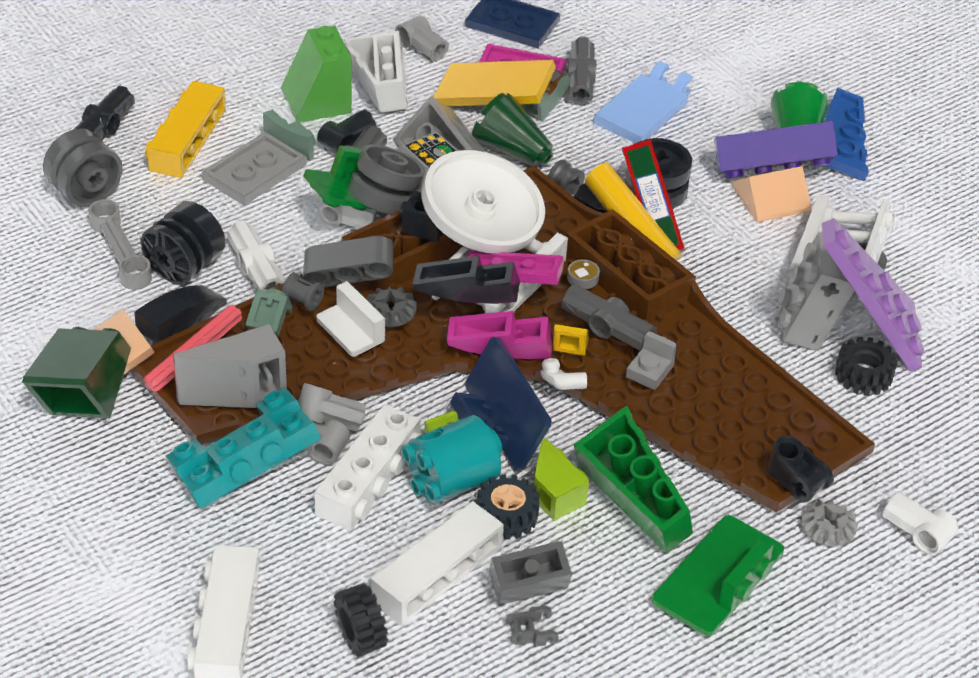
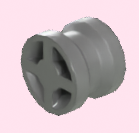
M565 159L556 162L548 174L550 179L571 196L577 192L579 186L585 180L584 172L578 168H572V164Z

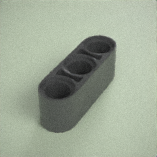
M373 236L310 246L304 252L303 279L313 284L317 282L323 284L324 287L340 285L346 281L356 283L387 278L393 272L394 244L387 237Z

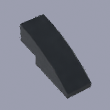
M472 256L417 264L412 285L414 290L449 300L499 304L517 302L520 279L514 261L482 266L480 257Z
M204 285L178 288L153 299L134 312L135 325L142 335L157 343L206 320L227 304V299Z

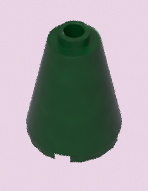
M500 93L493 98L481 112L485 116L481 124L476 121L473 126L472 135L478 143L530 166H545L553 157V144L518 101L509 93L507 95Z

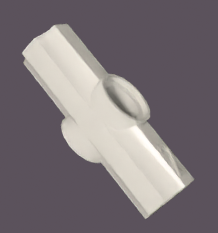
M245 221L234 223L233 227L227 231L228 240L237 254V261L242 275L250 277L256 290L268 291V289L285 283L276 266L275 256L270 244L261 241L253 225L247 224Z

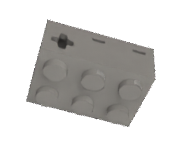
M818 232L813 242H809L806 245L800 265H795L791 273L789 285L787 288H782L778 297V305L781 306L779 327H782L783 341L819 351L854 292V289L824 247L822 232Z

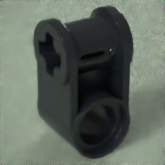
M782 436L775 441L767 465L768 473L790 491L795 499L806 503L821 488L826 489L832 486L834 476L830 467L818 459L798 439L791 436Z

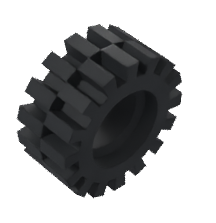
M857 337L856 342L851 338L847 341V344H842L835 367V376L838 375L837 380L839 383L844 382L843 387L848 390L850 387H853V393L858 394L859 390L864 391V396H869L870 391H873L874 395H878L881 390L884 392L888 390V387L893 382L898 360H896V353H891L892 348L889 345L885 348L883 347V341L879 340L878 343H874V338L868 337V340L864 341L863 337ZM858 364H866L873 368L862 367Z
M361 583L336 592L334 594L335 600H333L334 606L337 609L334 610L335 615L339 619L338 625L343 631L342 636L344 640H347V646L350 650L352 649V653L359 657L386 647L388 643V637L386 636L388 635V629L384 625L386 620L381 614L382 608L380 604H377V597L375 593L372 594L371 587L367 586V583Z

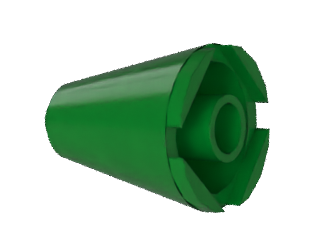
M791 82L785 84V89L779 92L778 89L774 91L771 97V109L777 128L821 123L824 121L828 108V98L825 92L823 94L818 90L817 85L807 82Z

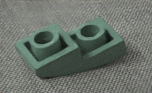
M273 109L263 113L264 132L305 155L308 161L314 159L315 137L310 130H307L299 121L288 124L286 119L281 118Z

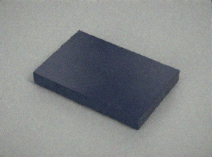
M480 0L466 17L465 27L539 49L559 23L560 13L517 0Z

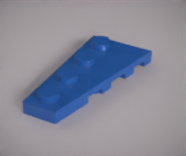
M837 88L824 122L833 121L838 156L830 159L831 164L822 167L836 170L865 182L869 172L868 166H866L867 149L864 146L866 139V130H863L865 121L864 99L861 96Z

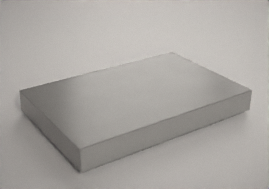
M263 132L202 171V180L245 206L306 166L307 157L268 133Z

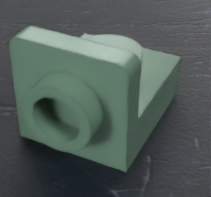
M257 289L245 324L247 329L251 330L270 324L276 336L279 337L286 312L291 313L293 308L288 296L277 289H268V291Z

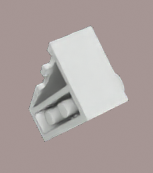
M399 31L345 38V46L352 58V70L379 112L407 109L404 56Z

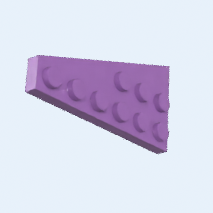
M834 218L823 222V245L909 371L922 368L921 354L924 353V347L918 336V332L922 328L916 315L915 302L896 284L889 273L885 272L850 236L847 229L843 228Z

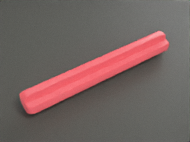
M234 305L227 306L144 377L145 386L153 392H158L175 377L173 354L219 340L242 320L241 310Z

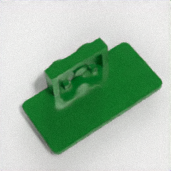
M339 145L330 172L305 170L304 178L326 205L335 208L340 207V205L350 206L359 211L372 209L356 200L348 190L352 174L355 170L359 169L357 161L362 151L361 148Z
M725 515L654 592L652 604L705 636H713L741 602H745L750 597L754 587L760 580H764L769 575L773 565L783 555L784 546L736 517Z

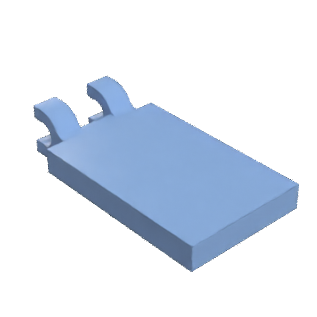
M659 61L652 69L649 77L640 74L594 114V124L633 143L649 139L687 105L688 95L691 92L687 85L692 81V75L682 72L677 77L674 85L667 83L668 78L663 75L669 70V65Z

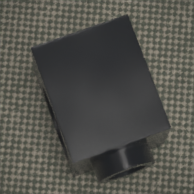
M414 190L409 200L404 201L400 207L399 219H402V233L437 243L443 232L428 216L423 205L421 192Z

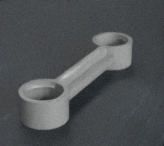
M108 199L93 202L88 209L90 227L96 232L104 233L118 259L120 283L123 287L130 290H139L147 287L152 280L150 261L144 256L136 255L120 226L119 205ZM132 271H141L140 273H137V274H130V273H129V272H132Z

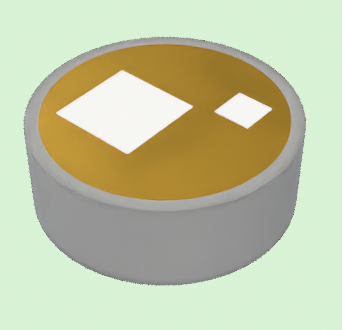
M576 260L568 267L567 279L571 285L575 284L584 289L592 288L599 281L600 270L598 265L590 260Z

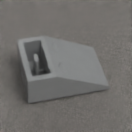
M270 324L173 354L177 401L179 405L257 408L255 404L262 401L268 393L281 390L284 387L287 389L285 350Z

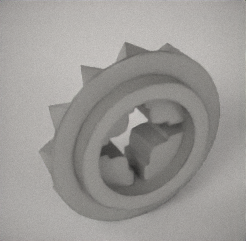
M818 499L815 505H807L801 519V525L806 535L813 541L826 546H840L850 542L856 535L858 527L856 513L848 512L846 504L841 506L835 505L833 499L828 504ZM824 517H828L831 521L836 520L835 526L829 521H824Z

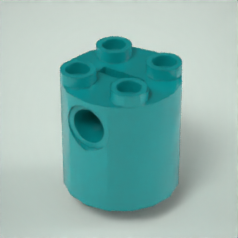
M476 415L466 416L417 436L401 446L402 457L409 465L413 476L410 478L411 489L417 497L424 495L433 504L441 503L476 488L484 482L487 483L489 478L495 477L497 479L501 474L500 454L502 453V444L500 438L494 430Z

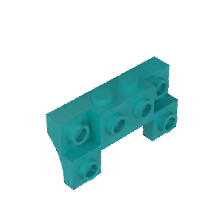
M285 387L268 393L262 401L255 404L261 415L260 417L206 448H203L195 438L192 441H186L177 445L171 453L165 455L200 509L322 439L314 422L301 410L297 399Z

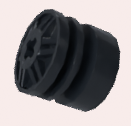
M183 201L177 204L164 215V218L158 220L152 227L144 231L140 239L141 250L144 257L150 261L151 268L163 279L180 285L189 282L196 274L201 272L204 266L210 264L223 253L226 246L225 235L217 219L204 206L193 201Z

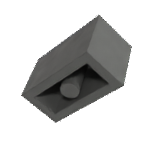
M562 541L492 557L489 568L498 605L568 589L572 577Z

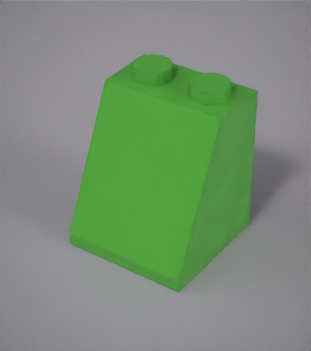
M335 25L307 30L282 83L283 94L296 121L306 122L352 113V58Z

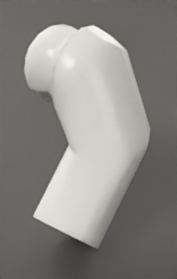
M548 358L542 362L543 370L540 371L542 378L557 389H587L586 372L565 373L559 369L560 363L554 358Z

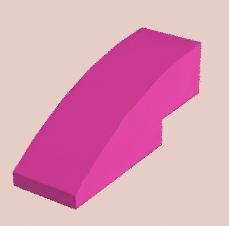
M507 311L449 318L448 346L482 354L489 340L492 337H499L513 359L551 358L553 333L548 317L516 320L514 312Z

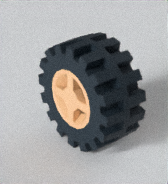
M506 474L500 475L499 479L492 477L489 478V484L484 482L481 485V490H478L476 504L504 524V539L510 540L512 535L518 539L522 537V532L527 535L531 532V527L535 528L539 515L540 496L533 484L528 486L527 479L522 478L520 481L517 480V475H511V478H507Z

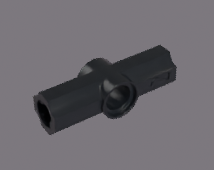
M118 85L98 105L93 103L87 105L82 114L81 122L74 129H87L95 133L100 139L104 135L109 137L115 135L120 125V119L135 104L134 95L129 92L128 88Z

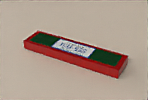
M651 139L622 147V153L636 198L680 253L685 252Z

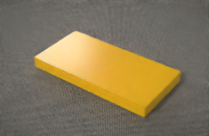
M554 60L451 63L434 98L446 106L487 105L500 93L505 95L509 93L519 104H539L556 66Z

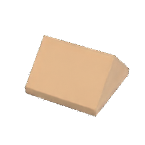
M803 166L733 181L732 187L756 222L811 211Z

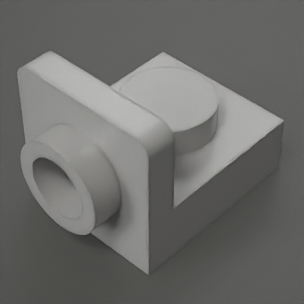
M648 331L644 336L643 349L627 367L626 377L656 390L674 366L676 343Z

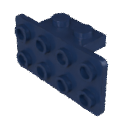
M492 337L466 380L465 386L469 394L455 392L450 404L456 411L458 419L469 415H476L494 430L500 438L502 450L515 470L522 471L547 434L552 421L501 338Z

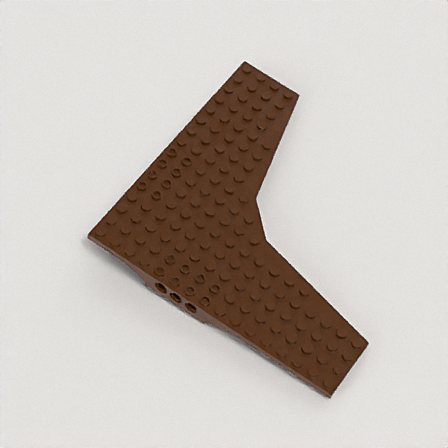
M535 165L523 170L539 189L545 205L544 222L535 239L544 243L559 233L568 238L566 261L564 262L558 285L542 284L514 311L515 319L548 317L553 338L555 324L588 329L589 338L585 356L553 351L552 340L551 358L559 361V369L565 373L586 372L587 389L562 391L608 417L613 416L627 405L632 413L633 420L648 440L775 512L782 510L797 500L781 483L771 477L767 470L774 443L778 438L791 436L798 439L810 452L830 467L834 477L873 453L875 443L734 329L706 299L695 281L696 276L615 210L602 213L587 207L561 188ZM400 210L342 236L341 241L373 236H383L392 240L394 244L392 274L383 279L350 284L366 300L368 294L375 293L376 288L386 290L390 285L391 289L397 290L403 287L404 292L412 293L414 301L417 302L416 314L406 324L395 327L385 326V342L352 357L317 322V314L337 305L336 286L324 287L322 301L313 311L306 309L304 304L291 299L292 311L291 313L286 312L279 337L277 336L285 350L287 390L298 401L303 383L330 390L334 395L357 400L455 371L471 373L481 354L448 346L449 318L484 314L483 306L477 303L454 301L445 298H439L436 301L432 298V295L414 290L412 285L417 264L449 260L463 245L455 242L444 233H442L437 243L402 233V219H399ZM526 248L520 249V250L515 251V252H511V253L535 254V253L529 251V250L526 249ZM584 259L597 264L600 270L599 281L594 287L586 290L605 300L610 297L621 299L628 306L631 314L657 327V335L676 343L674 366L656 390L626 377L627 367L639 354L640 350L614 336L608 339L598 337L592 332L588 322L562 309V299L567 289L572 286L567 279L568 267L572 262ZM283 283V284H280V285H278V286H276V287H274V288H272V289H277V290L282 291V287H283L284 283ZM254 297L235 306L241 310L242 320L220 339L249 331L245 324ZM387 302L390 311H393V302ZM217 315L151 345L155 353L130 370L191 439L196 438L200 444L223 438L260 417L258 409L179 405L175 377L158 392H153L145 386L144 377ZM514 359L527 380L547 382L542 378L540 372L543 370L542 362L545 359Z

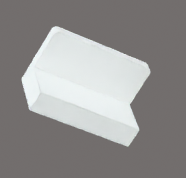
M348 281L336 286L337 305L317 314V322L352 357L385 342V318Z

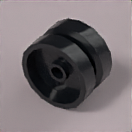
M651 138L672 209L682 205L687 199L692 156L689 150L680 143L669 139ZM626 169L625 184L635 195L628 169Z

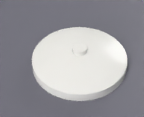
M461 150L445 154L430 166L422 184L423 205L432 222L455 242L476 251L497 254L501 252L511 253L523 249L535 239L544 222L545 205L535 183L516 165L487 152Z

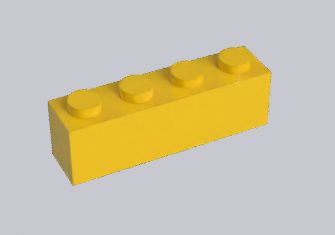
M193 80L186 91H182L180 100L175 107L170 109L165 122L159 125L153 140L149 141L146 145L145 157L148 158L149 171L183 178L226 111L225 87Z

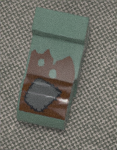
M555 69L540 103L534 104L537 106V110L532 107L533 104H521L522 108L528 115L543 122L566 93L570 77Z

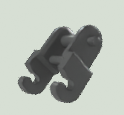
M549 606L529 607L527 612L510 614L506 618V623L508 626L513 627L514 630L510 637L511 643L515 645L534 643L535 647L546 646L548 638L551 639L552 643H556L559 639L556 631H539L535 629L533 623L540 621L541 614L543 613L546 619L552 616L551 608ZM528 625L529 630L522 631L521 626Z

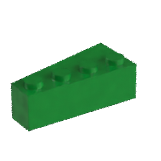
M627 405L573 444L578 467L666 554L693 534L690 510L670 477L666 475L659 458L651 450L640 427L636 425Z

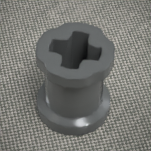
M293 272L286 278L282 292L288 296L289 300H296L304 304L306 309L313 311L322 301L324 286L321 283L316 282L313 284L302 279L301 275Z

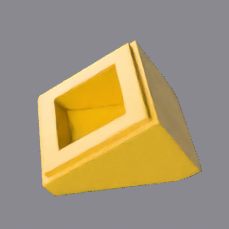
M555 324L553 351L585 356L589 338L588 329Z

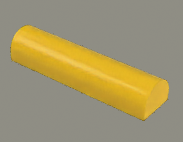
M608 162L600 164L587 175L585 184L607 212L615 210L675 260L678 261L682 258L680 251Z

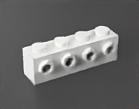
M384 404L315 491V516L349 531H352L360 520H365L377 497L381 498L385 494L390 480L394 475H399L406 462L401 454V446L407 444L410 439L422 435L420 434V418Z

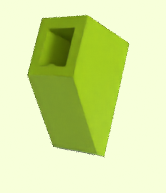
M547 438L542 440L534 486L540 496L539 507L555 521L587 504L589 480L582 470L577 469L567 459L561 449L556 448Z

